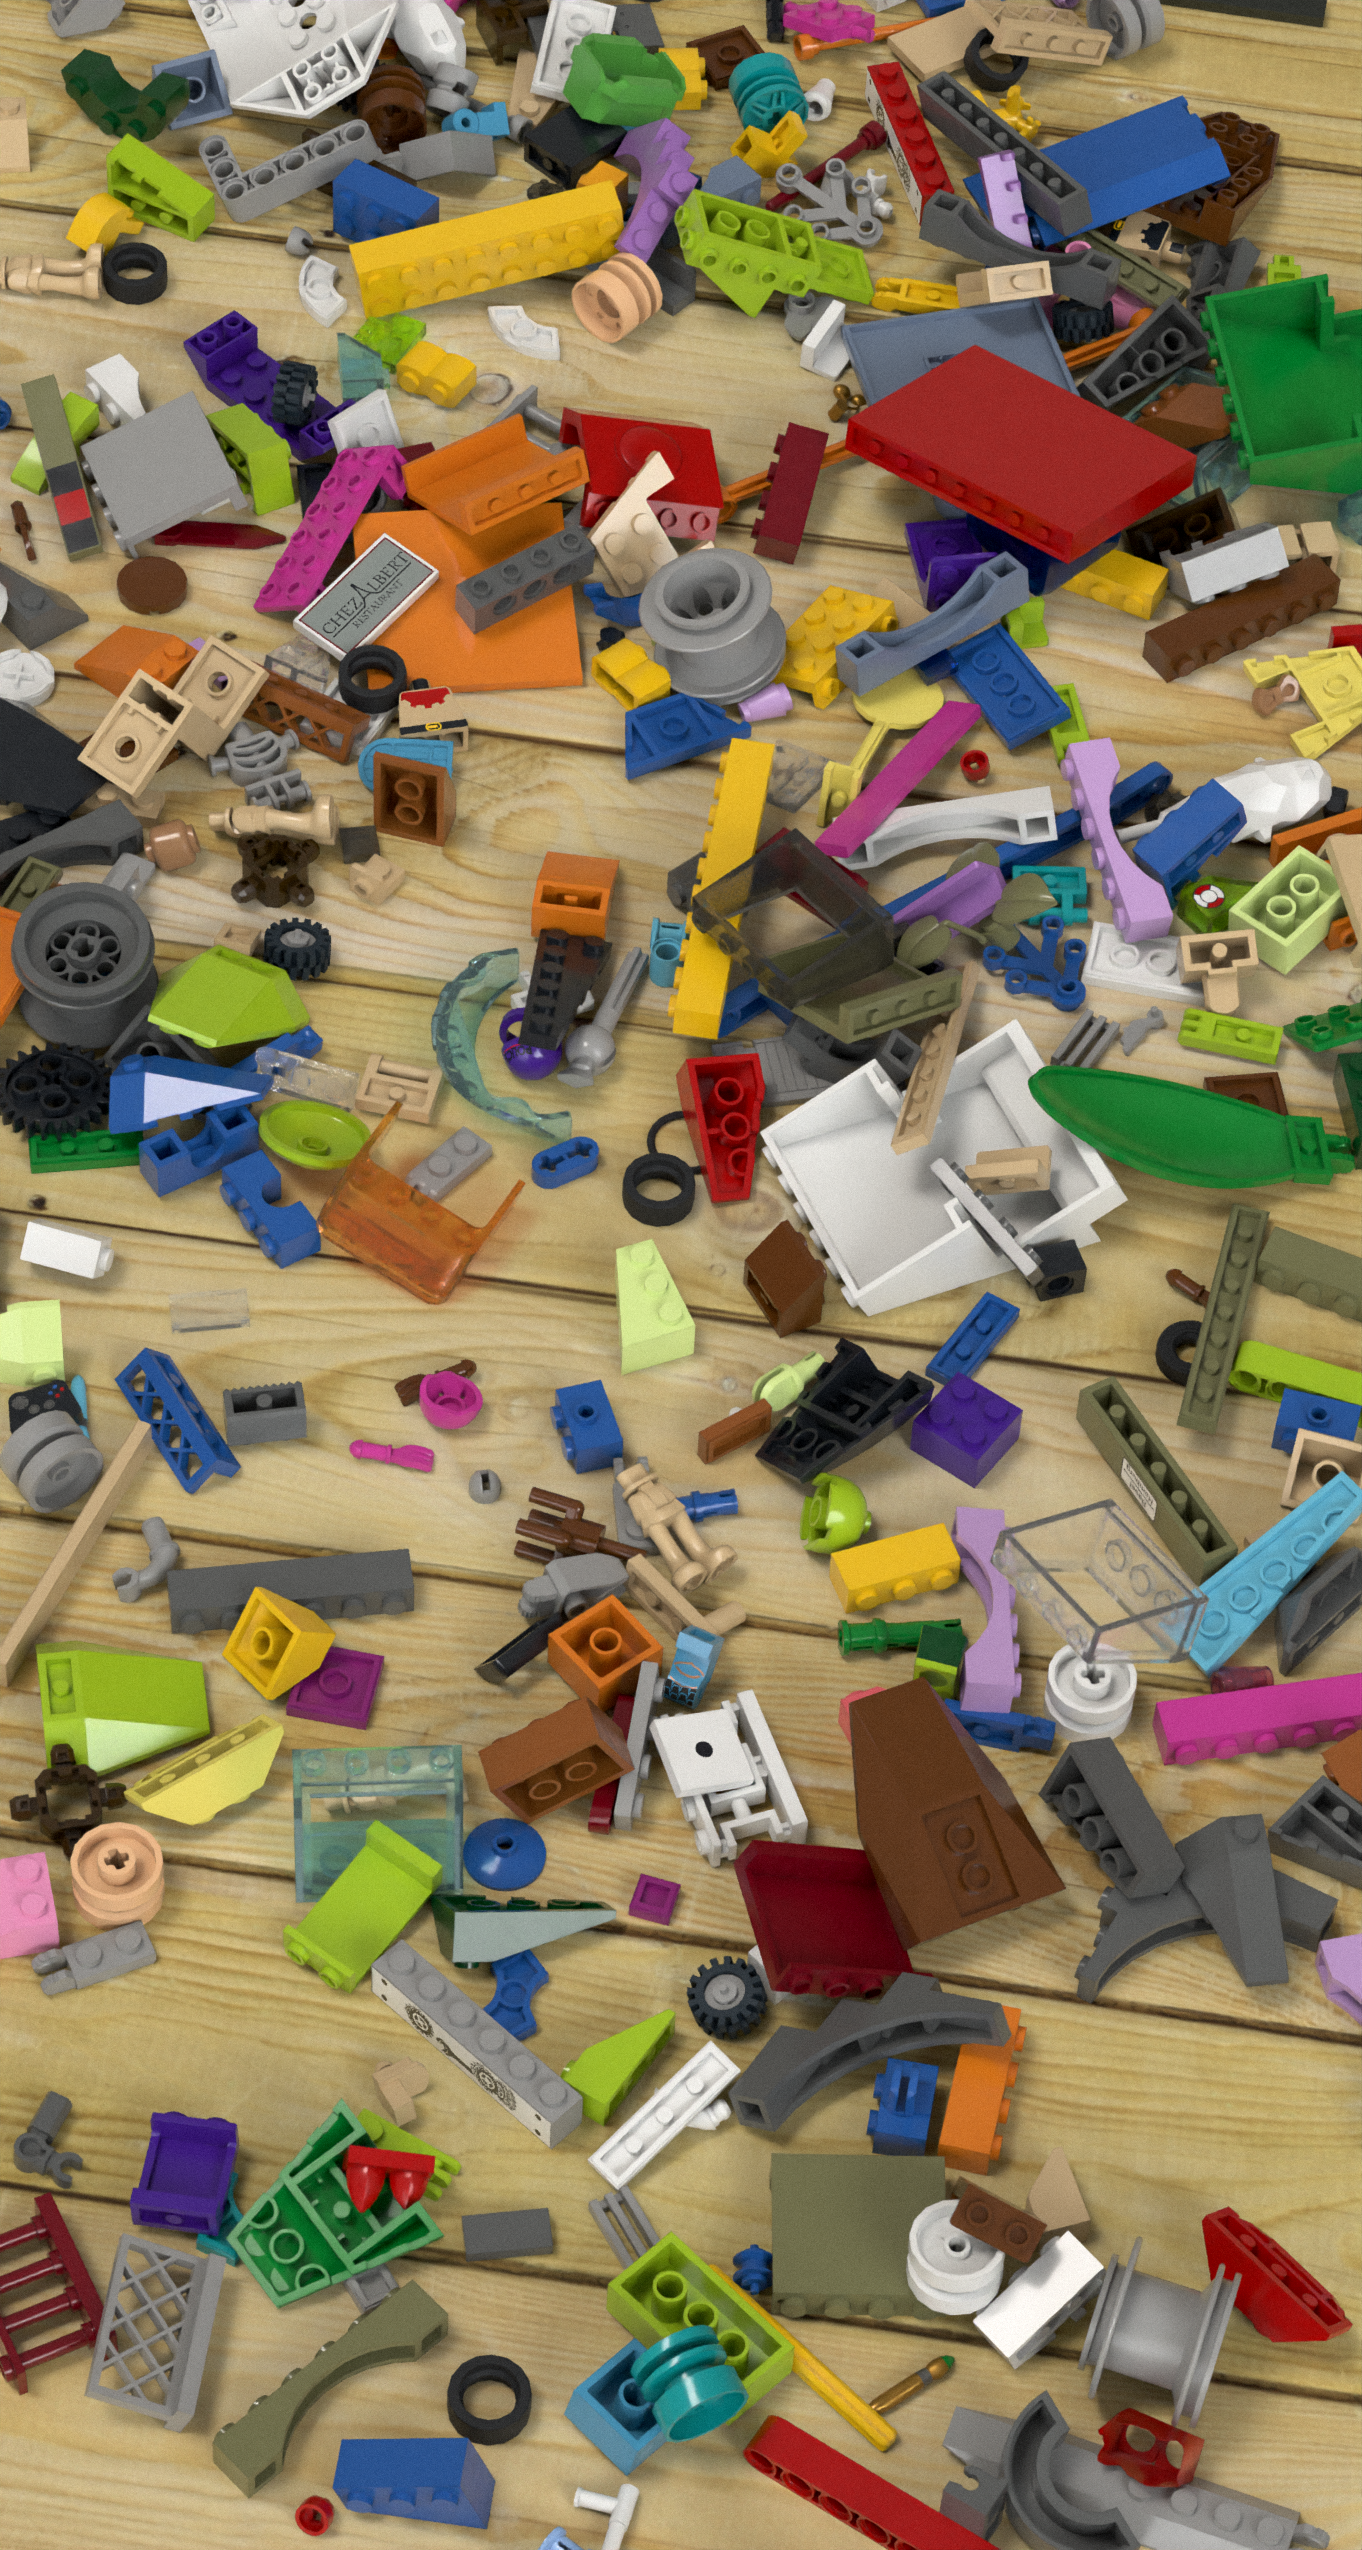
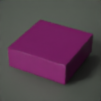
M641 1874L629 1905L628 1915L669 1926L680 1895L681 1884Z

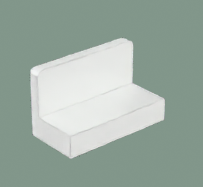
M836 300L832 301L802 343L800 359L801 367L831 381H837L850 363L848 353L841 338V326L847 325L844 323L846 305Z

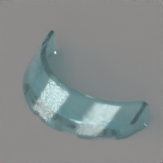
M517 948L481 953L470 960L469 966L452 982L446 983L439 995V1001L432 1015L431 1040L433 1050L437 1054L436 1061L453 1088L479 1109L532 1136L559 1144L570 1140L572 1135V1116L570 1111L539 1114L532 1111L528 1103L523 1099L517 1097H497L489 1093L484 1086L475 1057L477 1032L485 1013L493 1002L504 991L519 981L520 955Z

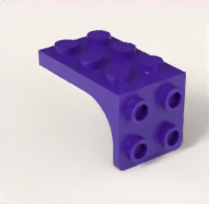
M974 518L905 523L904 535L924 607L930 612L937 611L949 601L969 580L978 566L999 555L997 552L983 553Z

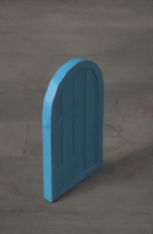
M394 737L377 739L368 744L360 754L358 761L359 777L364 786L373 792V756L375 751L445 767L452 780L454 742Z

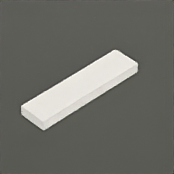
M710 2040L588 2158V2163L618 2193L619 2188L627 2185L741 2073V2070Z

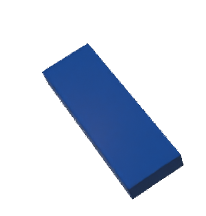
M987 1291L926 1366L925 1376L944 1386L958 1371L971 1378L1018 1319L1020 1308Z

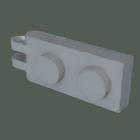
M463 1126L407 1174L405 1178L406 1184L401 1189L400 1195L406 1200L412 1198L411 1203L418 1208L422 1207L429 1200L437 1203L492 1156V1145Z

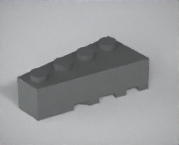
M1111 1737L1069 1743L1038 1795L1045 1803H1054L1059 1809L1057 1817L1065 1826L1073 1825L1081 1835L1080 1844L1087 1852L1095 1851L1100 1857L1099 1866L1128 1899L1169 1893L1184 1870L1185 1865Z

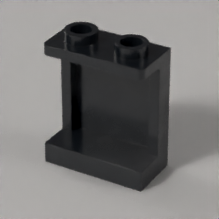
M570 105L524 135V161L565 190L576 189L580 179V172L608 153L612 152L615 154L626 136L627 130L621 125L600 124L592 120L582 119L574 107Z

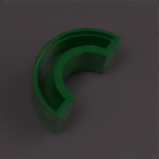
M84 49L61 70L67 94L76 101L84 113L99 126L103 133L107 135L113 134L121 139L127 133L140 142H148L155 139L185 111L189 102L190 86L188 79L161 72L141 91L131 86L122 78L110 56Z

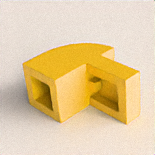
M789 110L770 133L749 125L733 143L730 150L733 157L737 155L762 178L776 177V171L780 166L786 163L798 164L794 152L803 144L808 135L800 115Z
M103 192L91 197L80 208L66 239L86 252L91 244L103 243L106 256L113 249L120 232L139 235L144 222L133 216L134 210L110 194Z

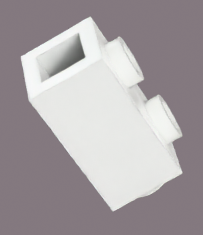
M39 1218L28 1222L20 1259L94 1279L103 1276L105 1271H109L114 1258V1250L110 1249L112 1242L110 1237Z

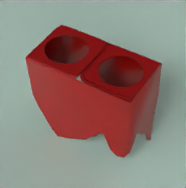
M1129 2407L1117 2413L1098 2429V2434L1103 2436L1104 2446L1097 2456V2461L1107 2466H1121L1127 2475L1145 2486L1178 2487L1193 2481L1205 2440ZM1129 2425L1149 2430L1155 2436V2443L1151 2449L1141 2452L1130 2446L1126 2437ZM1170 2441H1178L1183 2446L1184 2454L1180 2469L1174 2467L1167 2459L1166 2447Z

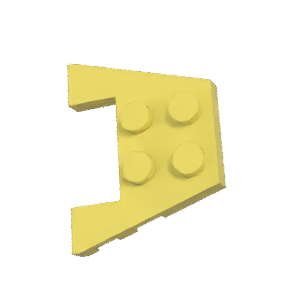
M1354 646L1308 651V656L1289 658L1285 654L1274 656V661L1256 663V658L1243 661V671L1255 689H1266L1276 685L1284 674H1288L1298 681L1300 694L1319 722L1290 734V744L1299 757L1315 760L1362 723V658Z

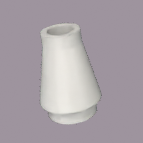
M826 78L820 79L814 87L804 94L809 105L808 120L820 121L830 115L833 94L836 89L835 84L831 80Z

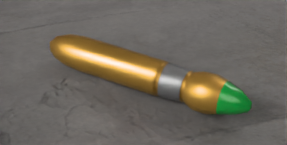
M945 2355L933 2359L925 2368L886 2390L868 2405L879 2415L889 2411L922 2390V2388H925L933 2380H939L944 2377L953 2366L955 2358Z

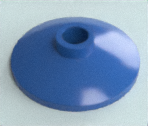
M510 1818L493 1819L480 1824L469 1834L463 1847V1862L468 1874L478 1884L496 1891H514L528 1886L541 1874L546 1861V1848L539 1833L530 1825ZM506 1845L510 1846L511 1848L503 1850L500 1849L499 1846Z

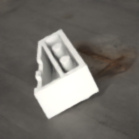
M1069 2231L1061 2238L1055 2236L1050 2239L1041 2249L1040 2258L1029 2268L1024 2266L1016 2271L1008 2282L1009 2287L997 2298L994 2297L986 2307L976 2312L977 2317L973 2320V2323L977 2330L1014 2369L1018 2368L1056 2338L1054 2331L1069 2317L1075 2322L1084 2317L1087 2311L1083 2306L1100 2294L1106 2270Z

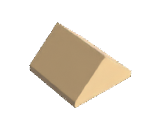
M1299 1428L1280 1505L1296 1509L1342 1470L1362 1489V1443ZM1358 1516V1518L1353 1522L1354 1524H1357V1523H1358L1359 1516Z

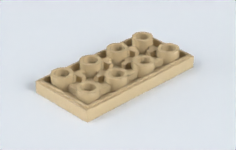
M963 6L889 36L887 46L924 82L942 71L949 73L964 67L963 59L966 48L975 35L986 27ZM983 45L979 50L981 59H986L996 54L991 45Z

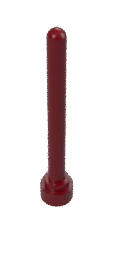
M872 120L860 128L856 140L808 172L803 178L815 185L823 179L826 172V163L830 159L839 158L846 163L863 150H876L887 141L885 129L877 121ZM798 191L791 194L780 192L766 202L765 209L776 212L801 193Z

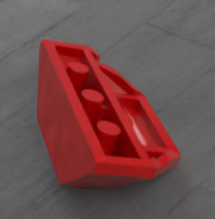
M1229 2206L1204 2217L1202 2228L1211 2282L1216 2277L1221 2263H1224L1226 2266L1223 2278L1233 2281L1236 2272L1242 2274L1233 2307L1238 2308L1253 2323L1257 2332L1275 2343L1327 2341L1350 2330L1353 2324L1345 2317L1344 2310L1337 2299L1272 2237L1251 2222L1240 2219L1239 2214Z

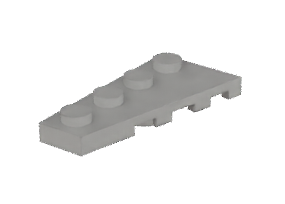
M642 1661L627 1740V1747L635 1770L620 1778L614 1810L615 1829L632 1831L634 1818L642 1817L645 1794L640 1793L642 1779L648 1780L652 1755H648L650 1741H654L649 1726L653 1720L659 1719L656 1716L658 1702L662 1703L666 1683L665 1678H659L658 1663Z

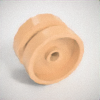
M123 1822L108 1823L86 1832L75 1844L70 1859L75 1907L85 1921L98 1929L110 1931L139 1920L145 1924L161 1909L165 1895L163 1858L161 1847L151 1833L133 1824Z

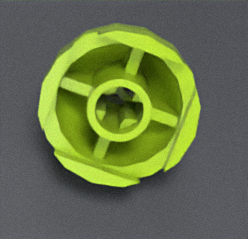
M820 1473L811 1483V1485L818 1487L814 1497L806 1496L800 1518V1539L806 1540L808 1538V1544L803 1546L805 1550L831 1554L851 1548L858 1542L862 1534L865 1535L871 1525V1512L867 1511L866 1499L861 1489L855 1483L841 1476Z

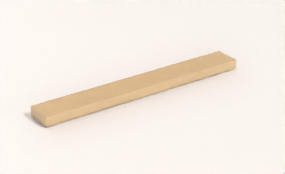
M974 960L952 967L963 973L960 1007L928 1018L920 1044L923 1050L912 1071L890 1145L896 1155L930 1144L980 973V969Z
M141 1420L134 1424L0 1644V1685L7 1688L152 1450L151 1424Z

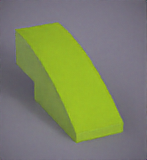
M70 391L62 402L76 453L79 457V445L100 425L99 405ZM34 435L18 461L10 479L12 483L39 496L48 487V482Z

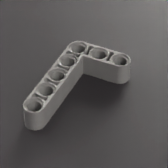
M355 119L340 125L243 173L224 136H209L199 146V153L230 218L237 223L249 221L334 180L355 159L366 164L371 162L379 151L368 124L361 119Z

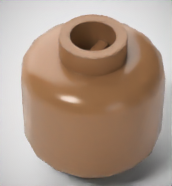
M180 819L152 827L149 832L150 842L144 843L148 860L157 863L164 872H171L192 865L196 861V853L201 852L200 843L193 825H186Z

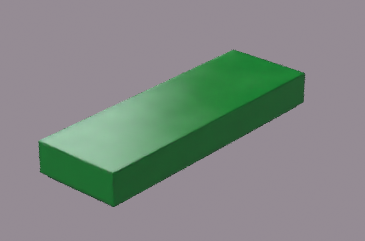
M96 1130L89 1133L84 1131L77 1132V1138L71 1137L69 1133H63L61 1141H57L54 1134H49L45 1141L41 1140V1135H34L28 1139L31 1174L140 1165L139 1142L144 1141L143 1130L111 1134L110 1130Z

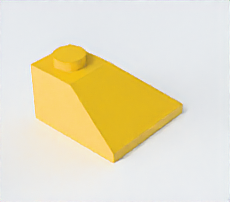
M255 1586L222 1656L267 1700H274L320 1668L336 1633L314 1611L263 1587Z

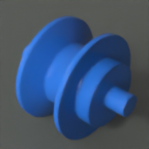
M752 2244L750 2248L737 2253L733 2257V2265L739 2269L733 2274V2281L741 2288L750 2291L751 2295H758L759 2291L772 2286V2271L770 2270L772 2269V2253L759 2248L756 2244Z

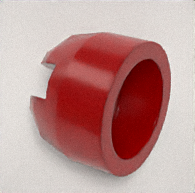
M968 751L960 759L961 771L967 780L978 782V780L985 779L988 776L990 764L987 754L983 751ZM976 763L978 769L972 770L970 765Z
M313 2495L305 2499L296 2510V2523L306 2534L312 2536L322 2535L333 2522L335 2515L334 2506L329 2499ZM318 2512L321 2514V2521L315 2520Z

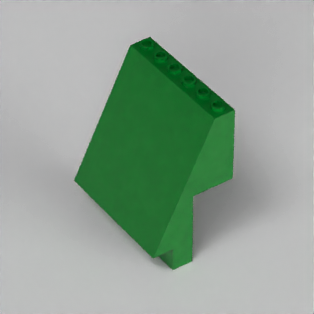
M1327 274L1205 297V311L1200 312V323L1203 333L1209 332L1210 339H1207L1210 360L1216 359L1218 366L1214 367L1217 387H1224L1225 394L1222 395L1224 413L1232 417L1233 422L1229 423L1231 439L1233 443H1239L1240 450H1237L1238 465L1240 471L1246 470L1249 484L1362 496V309L1334 314L1335 300L1333 296H1328L1329 279Z

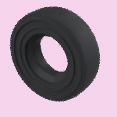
M1185 1320L1173 1323L1161 1333L1157 1341L1155 1356L1160 1371L1168 1379L1180 1385L1186 1386L1192 1363L1181 1360L1176 1354V1349L1182 1344L1197 1345L1202 1322Z

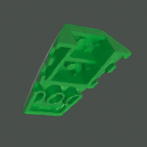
M342 2098L332 2109L333 2112L321 2127H317L306 2140V2145L292 2162H288L278 2174V2179L266 2193L263 2192L226 2237L277 2309L445 2237L419 2201L406 2210L401 2207L393 2195L390 2187V2178H385L382 2190L371 2207L364 2213L358 2211L349 2194L346 2173L342 2172L344 2154L349 2145L377 2148V2146Z

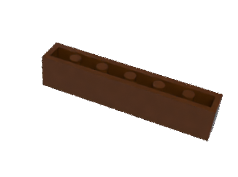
M1314 554L1279 570L1280 574L1274 578L1257 580L1242 590L1231 592L1145 633L1142 657L1166 683L1179 677H1185L1192 671L1207 664H1213L1226 655L1237 650H1243L1250 644L1265 637H1271L1284 628L1293 624H1299L1314 614L1329 610L1337 604L1341 579Z

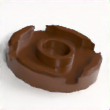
M154 556L138 558L126 564L118 573L117 590L120 602L136 613L150 615V611H159V614L168 613L179 607L186 598L188 585L186 574L176 562L167 558Z

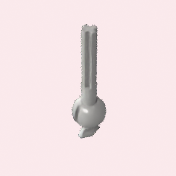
M634 947L632 952H628L591 1025H583L576 1028L566 1039L565 1054L569 1067L557 1074L559 1081L574 1088L594 1085L593 1076L605 1073L615 1061L616 1048L611 1034L649 961V955L642 953L641 948Z

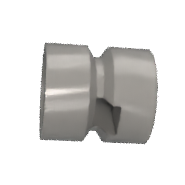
M439 62L433 78L436 88L429 90L425 105L426 110L445 118L459 109H469L470 102L467 100V96L474 94L479 76L463 67Z

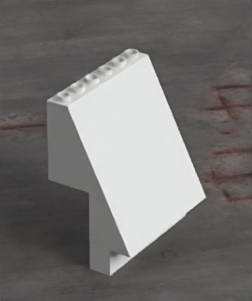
M1017 1019L955 1057L930 1144L900 1155H896L890 1146L907 1089L901 1092L876 1059L868 1062L760 1132L767 1144L762 1149L764 1155L773 1168L780 1167L782 1174L777 1177L789 1196L794 1193L798 1199L793 1206L805 1224L809 1221L811 1222L814 1229L809 1234L820 1251L826 1249L830 1257L825 1260V1263L836 1280L842 1277L846 1286L842 1287L841 1291L852 1308L859 1305L867 1316H872L1016 1269L1013 1263L1000 1250L999 1245L994 1243L976 1223L975 1218L968 1213L957 1197L954 1198L944 1189L929 1168L940 1156L949 1166L955 1161L965 1172L966 1165H976V1155L978 1152L1044 1145L1050 1147L1052 1157L1049 1190L986 1195L994 1205L989 1210L990 1213L997 1220H1000L1003 1216L1018 1232L1014 1240L1022 1248L1027 1244L1032 1248H1037L1072 1239L1075 1240L1078 1248L1100 1242L1101 1240L1091 1223L1128 1200L1099 1151L1056 1122L1032 1097L1028 1087V1079L1037 1073L1039 1069L1047 1065Z

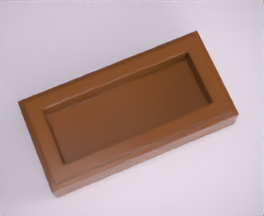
M763 1398L700 1431L697 1456L706 1465L770 1432L772 1406Z

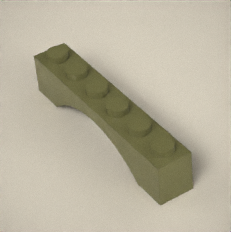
M413 2279L401 2289L399 2287L392 2289L383 2298L380 2306L369 2315L362 2314L356 2318L345 2335L336 2342L329 2341L324 2344L316 2353L314 2360L303 2369L296 2368L284 2378L280 2388L270 2396L263 2395L250 2406L248 2414L237 2423L231 2422L222 2427L212 2442L213 2463L248 2498L252 2497L283 2471L286 2451L296 2427L307 2411L327 2391L343 2380L367 2369L392 2363L416 2362L448 2335V2313Z

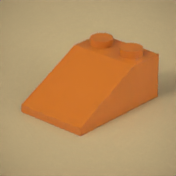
M123 625L76 661L74 669L119 698L138 669H141L173 690L199 651L175 635Z

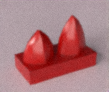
M349 2145L344 2154L342 2172L346 2173L347 2187L354 2205L360 2213H364L377 2199L385 2178H390V2187L395 2199L404 2210L408 2209L419 2201L426 2191L428 2182L434 2174L436 2156Z

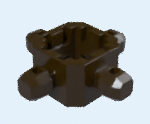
M271 834L262 841L250 835H245L237 841L238 853L243 858V877L234 883L231 888V896L235 901L240 904L257 898L263 905L271 908H280L290 901L297 906L306 908L314 902V891L308 884L309 864L318 858L320 847L313 839H306L294 844L285 835ZM269 863L273 867L277 864L281 867L285 865L288 867V871L284 873V878L282 879L278 875L274 878L270 875L264 878L263 871L267 870V864Z
M65 1743L52 1746L50 1752L51 1769H44L34 1781L35 1797L29 1798V1794L16 1796L9 1800L12 1820L18 1822L32 1821V1817L38 1816L40 1832L51 1840L61 1839L63 1854L70 1861L75 1844L86 1832L102 1824V1807H108V1811L122 1808L128 1804V1800L124 1795V1791H126V1785L105 1783L104 1788H99L97 1772L86 1764L76 1765L73 1748L70 1744ZM75 1782H79L80 1785H87L91 1814L85 1815V1819L79 1820L78 1818L67 1819L65 1822H57V1819L50 1820L46 1790H51L53 1785L65 1786L72 1785Z

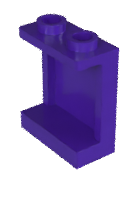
M175 2111L166 2112L165 2114L153 2112L150 2120L151 2138L139 2187H133L130 2199L133 2224L219 2236L240 2146L237 2125L218 2117L200 2119L187 2117Z

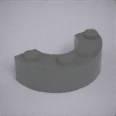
M1047 2390L1044 2391L1024 2408L1014 2422L1000 2458L998 2480L1003 2477L1009 2481L1004 2510L1011 2525L1033 2550H1139L1141 2547L1117 2507L1103 2512L1082 2511L1068 2504L1055 2490L1049 2474L1050 2455L1065 2441L1070 2428Z

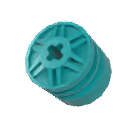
M761 53L743 60L733 70L729 78L728 89L744 130L751 125L770 133L789 110L799 114L804 125L808 118L809 105L790 60L781 54Z
M693 2326L669 2335L643 2352L631 2368L630 2372L636 2384L642 2387L640 2391L646 2402L655 2403L652 2413L667 2442L679 2443L689 2441L709 2433L734 2417L745 2406L749 2398L734 2367L724 2365L727 2355L722 2345H718L719 2340L711 2326Z

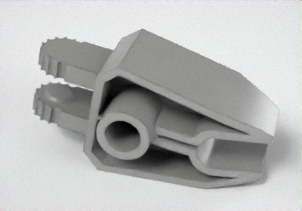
M601 1553L554 1559L545 1566L543 1576L536 1577L533 1580L529 1579V1581L523 1584L521 1592L523 1596L519 1599L518 1613L530 1619L559 1611L565 1624L612 1594L618 1599L626 1591L623 1583L629 1579V1575L619 1558Z

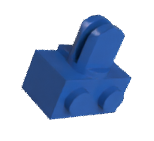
M888 2058L886 2073H877L873 2098L881 2099L879 2111L870 2109L866 2135L874 2136L872 2153L890 2156H924L939 2066Z

